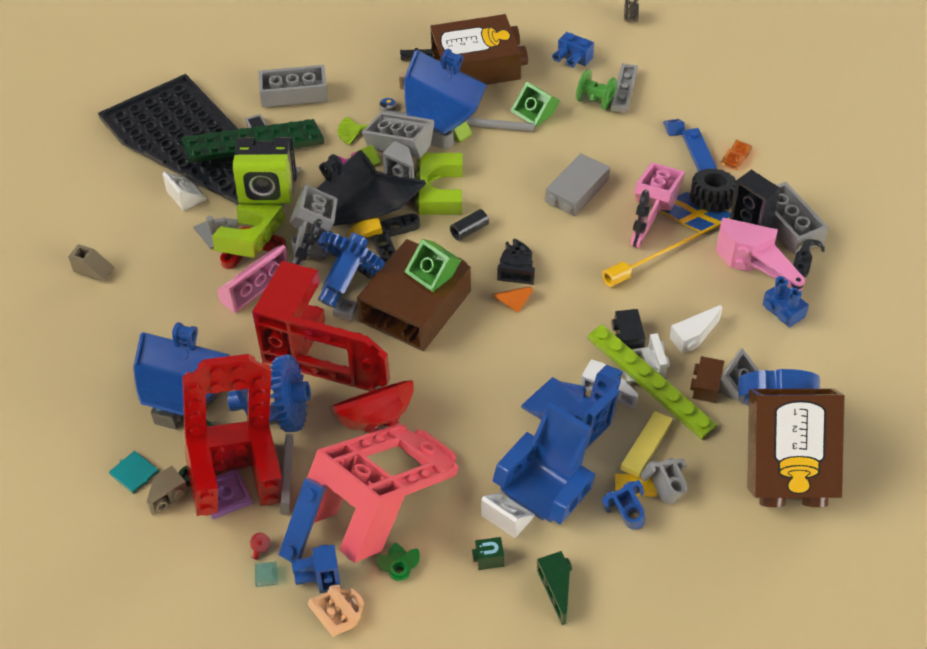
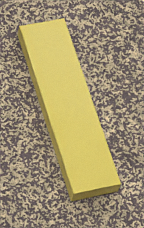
M654 411L622 462L620 470L640 477V474L672 425L673 418Z

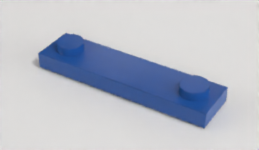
M699 128L682 130V137L698 172L707 168L717 169Z
M309 477L304 479L278 554L289 562L302 558L326 489L325 486Z

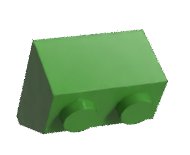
M526 81L510 111L529 123H535L537 127L553 115L560 100Z
M422 239L404 272L434 292L454 275L461 259L436 242Z

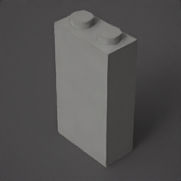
M580 153L546 188L545 202L576 216L609 180L610 167Z

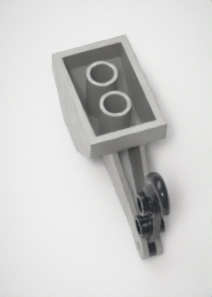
M304 184L290 220V223L299 229L291 263L302 266L303 261H306L310 252L309 249L314 245L317 236H320L324 231L331 230L335 220L338 198Z

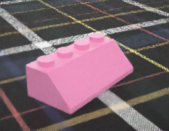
M282 245L273 248L260 259L250 264L245 270L235 275L230 281L223 284L217 289L220 302L233 313H236L263 293L282 261L288 262L286 247Z

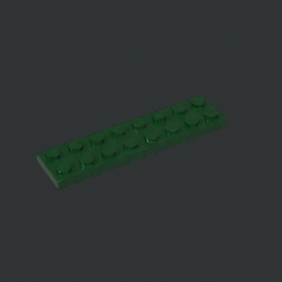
M314 119L182 137V145L190 163L234 157L237 139L243 137H255V141H275V137H292L294 148L324 144V137Z

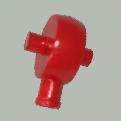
M260 532L252 536L250 547L254 552L251 558L258 560L260 553L269 549L270 538L265 533Z

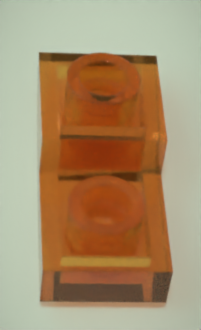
M736 139L732 148L726 152L721 164L737 170L751 152L752 145Z

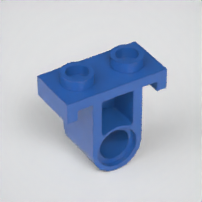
M640 480L630 481L623 488L616 492L610 491L601 499L607 513L611 512L610 507L615 505L625 525L633 530L643 527L646 519L644 509L635 495L637 493L640 496L644 495L643 485ZM632 513L639 514V517L636 519L629 518Z

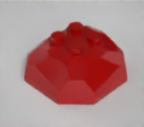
M413 380L401 381L346 399L329 407L336 418L349 429L364 430L365 433H372L380 430L379 426L381 425L390 427L399 423L398 419L406 411L412 398L414 383Z

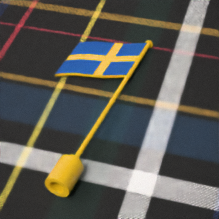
M685 192L679 195L671 211L660 209L659 212L688 228L698 231V233L632 265L622 261L603 270L602 277L604 282L609 287H613L629 279L633 268L719 227L722 218L730 219L731 213L727 211L708 212L699 209V207H696L691 202L690 193Z

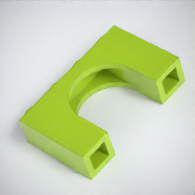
M425 153L421 160H417V170H420V172H417V179L425 180L426 185L416 193V195H419V197H416V208H419V215H462V189H437L430 185L432 181L438 178L463 177L462 153Z
M239 204L236 207L238 223L256 227L235 229L220 226L212 235L214 251L255 258L262 251L265 244L270 241L273 234L277 232L280 225L284 223L286 215L283 211V205Z

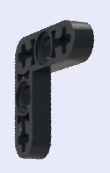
M410 213L382 220L380 224L383 233L370 236L377 254L385 263L396 252L390 237L419 229L420 217L417 214ZM392 225H399L398 228H391ZM381 241L387 242L386 245H379L378 243Z

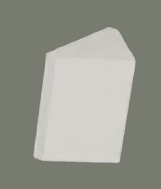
M166 171L162 173L167 193L183 212L206 201V196L193 181Z
M502 492L485 495L481 499V516L514 538L520 534L535 516L534 513Z

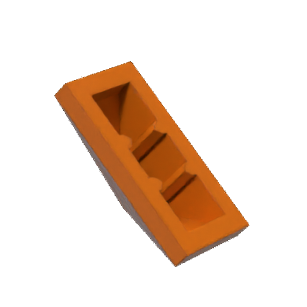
M526 286L493 293V298L519 313L532 293L533 288Z

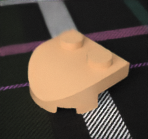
M340 585L330 586L328 592L310 598L308 606L332 637L354 628L361 617L364 605L363 599L358 592L352 588L349 591L341 589Z

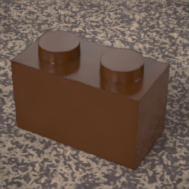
M701 356L700 363H695L693 375H697L696 379L692 378L690 390L694 391L692 399L711 403L717 402L724 366L723 360Z

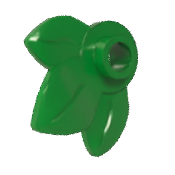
M396 542L391 546L387 555H377L378 567L388 572L389 576L395 581L407 579L410 575V570L416 567L420 560L418 548L409 550L406 553Z

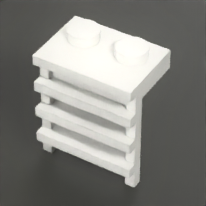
M658 333L650 334L648 347L631 350L636 354H641L642 359L666 379L670 361L669 357L664 354V342L660 341ZM623 371V380L631 386V383H637Z

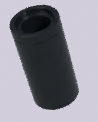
M478 209L451 224L450 232L457 241H460L489 224L488 216L482 209Z

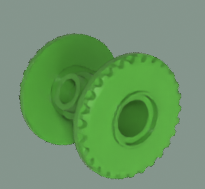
M591 70L584 71L576 90L577 101L582 102L586 95H588L589 100L595 102L601 99V108L603 110L608 109L617 89V79L612 77L607 85L598 84V82L592 80Z

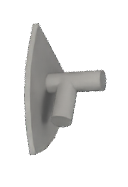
M207 216L205 222L193 228L208 247L212 249L214 248L212 235L220 226L236 229L238 220L225 217L214 219L213 216Z

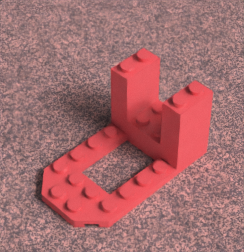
M396 424L317 450L307 478L309 477L325 486L326 489L314 523L337 515L343 498L349 505L355 507L356 509L339 549L340 552L354 563L383 550L406 495L456 476L459 468L458 464H455V452L428 432L420 429L413 432L406 430L407 426ZM398 446L407 455L416 459L421 466L391 476L367 458V456Z

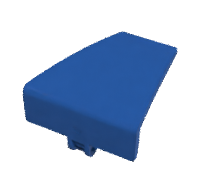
M450 49L444 51L441 61L419 50H415L404 77V101L407 116L433 119L435 122L433 129L445 134L457 128L476 112L487 85L459 71L463 56L453 53Z
M177 322L173 327V339L141 332L133 365L135 387L140 404L184 416L182 376L187 372H194L198 368L197 364L204 359L230 356V354L196 346L198 328L195 326L187 327L180 322ZM219 393L206 394V405Z

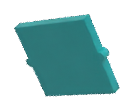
M134 450L124 460L121 459L120 463L109 471V474L134 494L144 484H148V481L159 470Z

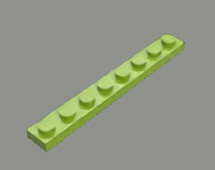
M603 324L588 334L587 339L701 440L716 429L717 424Z

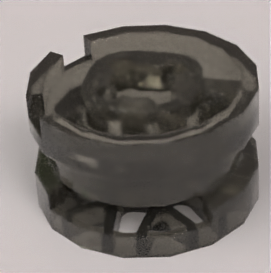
M625 0V22L630 20L638 22V0Z

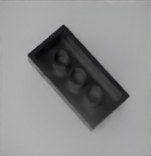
M752 169L736 181L730 219L772 228L781 188Z

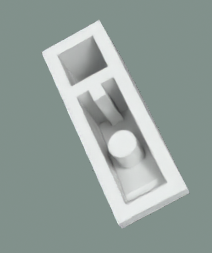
M719 305L671 325L670 339L682 354L699 347L720 321L722 306Z
M591 359L581 376V386H584L587 391L592 392L596 374L606 364ZM621 378L617 402L636 409L639 394Z

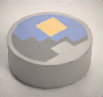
M392 98L382 99L379 102L380 110L382 112H385V110L395 111L396 101Z

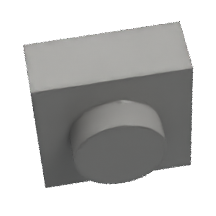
M340 298L333 310V316L351 321L358 308L357 302Z

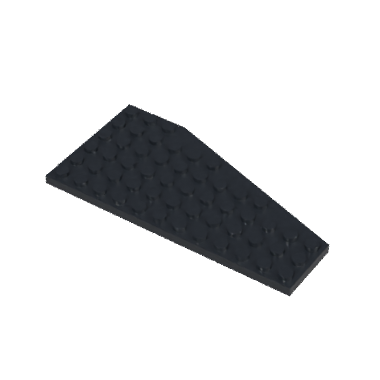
M187 74L98 113L100 120L122 145L239 205L233 172L234 157L190 163L182 145V137L189 135L238 130Z

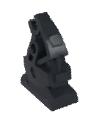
M516 238L513 239V245H510L507 241L505 250L500 258V264L497 267V280L534 285L535 268L533 267L532 251L527 245Z

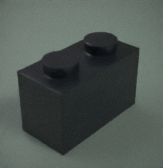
M638 309L615 311V317L611 320L612 330H616L615 336L630 349L644 348L646 337Z

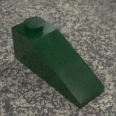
M562 551L538 558L537 572L561 625H565L572 565L569 558H565Z

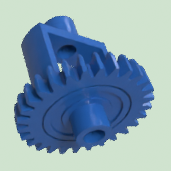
M329 231L321 233L318 239L319 247H322V250L326 249V253L331 251V256L337 255L321 288L322 292L318 298L321 303L335 308L340 296L345 293L354 273L359 267H362V272L367 269L368 274L376 275L385 265V261L379 255L367 250L368 240L363 236L352 232L348 239Z
M282 355L276 357L272 361L273 365L270 366L272 369L271 390L274 392L270 395V398H274L275 401L270 404L269 422L279 421L277 423L278 426H281L280 428L285 432H299L304 427V422H306V409H308L306 402L311 399V389L309 383L303 381L304 375L301 374V367L296 362V358H293L292 355ZM248 388L228 393L227 401L231 411L244 410L247 415Z

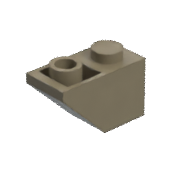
M78 244L68 256L73 272L98 280L106 281L114 270V266L90 247Z
M173 466L168 467L153 478L147 498V504L152 515L165 510L167 506L181 500L189 493L186 482Z

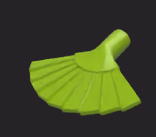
M346 117L339 124L338 136L343 142L351 145L354 139L369 124L359 125L349 117Z

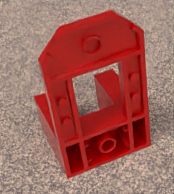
M282 261L252 311L262 362L272 364L276 357L292 355L293 358H296V362L299 363L301 373L369 392L375 390L379 385L381 387L387 385L390 380L388 354L366 335L324 324V309L308 305L320 284L318 270ZM314 341L347 350L349 367L334 364L327 360L316 359L307 354Z
M250 354L204 359L197 364L198 368L194 372H187L182 376L185 458L196 516H209L218 513V487L214 471H224L226 469L251 466L260 506H271L281 503L282 475L269 426L270 365L265 362L260 363L256 361L255 357ZM248 388L247 421L206 427V394Z

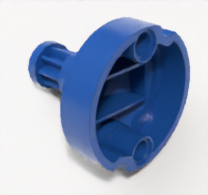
M796 369L749 372L738 378V400L749 407V389L820 388V377L813 372Z

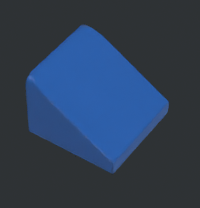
M679 118L663 121L669 136L682 135V130H685L684 121Z

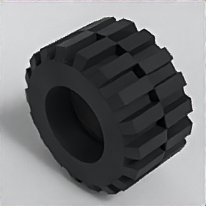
M707 168L695 173L692 179L691 202L696 207H699V209L708 212L728 210L733 203L737 180H735L731 173L721 169Z

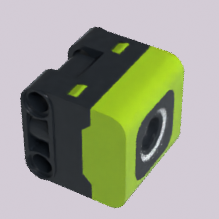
M255 137L237 139L233 172L239 204L292 203L295 182L297 180L292 137H275V141H255Z

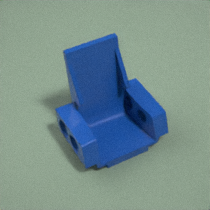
M605 365L596 374L590 398L586 396V388L584 386L562 382L552 377L521 405V408L542 420L546 405L551 402L591 426L587 449L612 424L623 371Z
M549 402L546 405L535 436L526 432L496 465L492 481L498 484L501 491L507 494L509 498L534 513L542 521L544 519L549 522L555 521L561 525L592 489L595 473L582 466L591 426Z

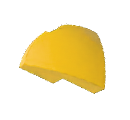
M379 218L356 222L348 233V239L352 232L364 238L383 233Z

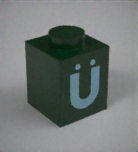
M501 537L475 540V549H472L473 562H477L478 570L504 567V551Z

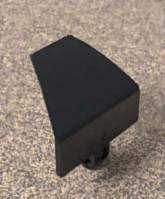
M359 150L344 164L335 154H331L326 162L321 163L319 169L326 180L316 189L338 198L333 226L361 222L397 211L426 185V182L421 179L405 178L379 172L365 153Z

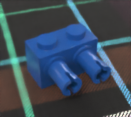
M566 31L558 40V50L552 55L554 61L557 60V62H560L563 58L567 59L566 64L569 67L571 66V68H574L577 63L586 66L593 58L594 42Z
M779 276L775 280V286L765 292L762 305L790 328L806 317L809 304L800 298L802 292L798 288H788V280H785L783 276Z
M321 545L312 548L313 555L311 557L291 560L296 585L316 582V584L318 583L319 593L328 592L329 587L332 585H340L341 588L335 545Z

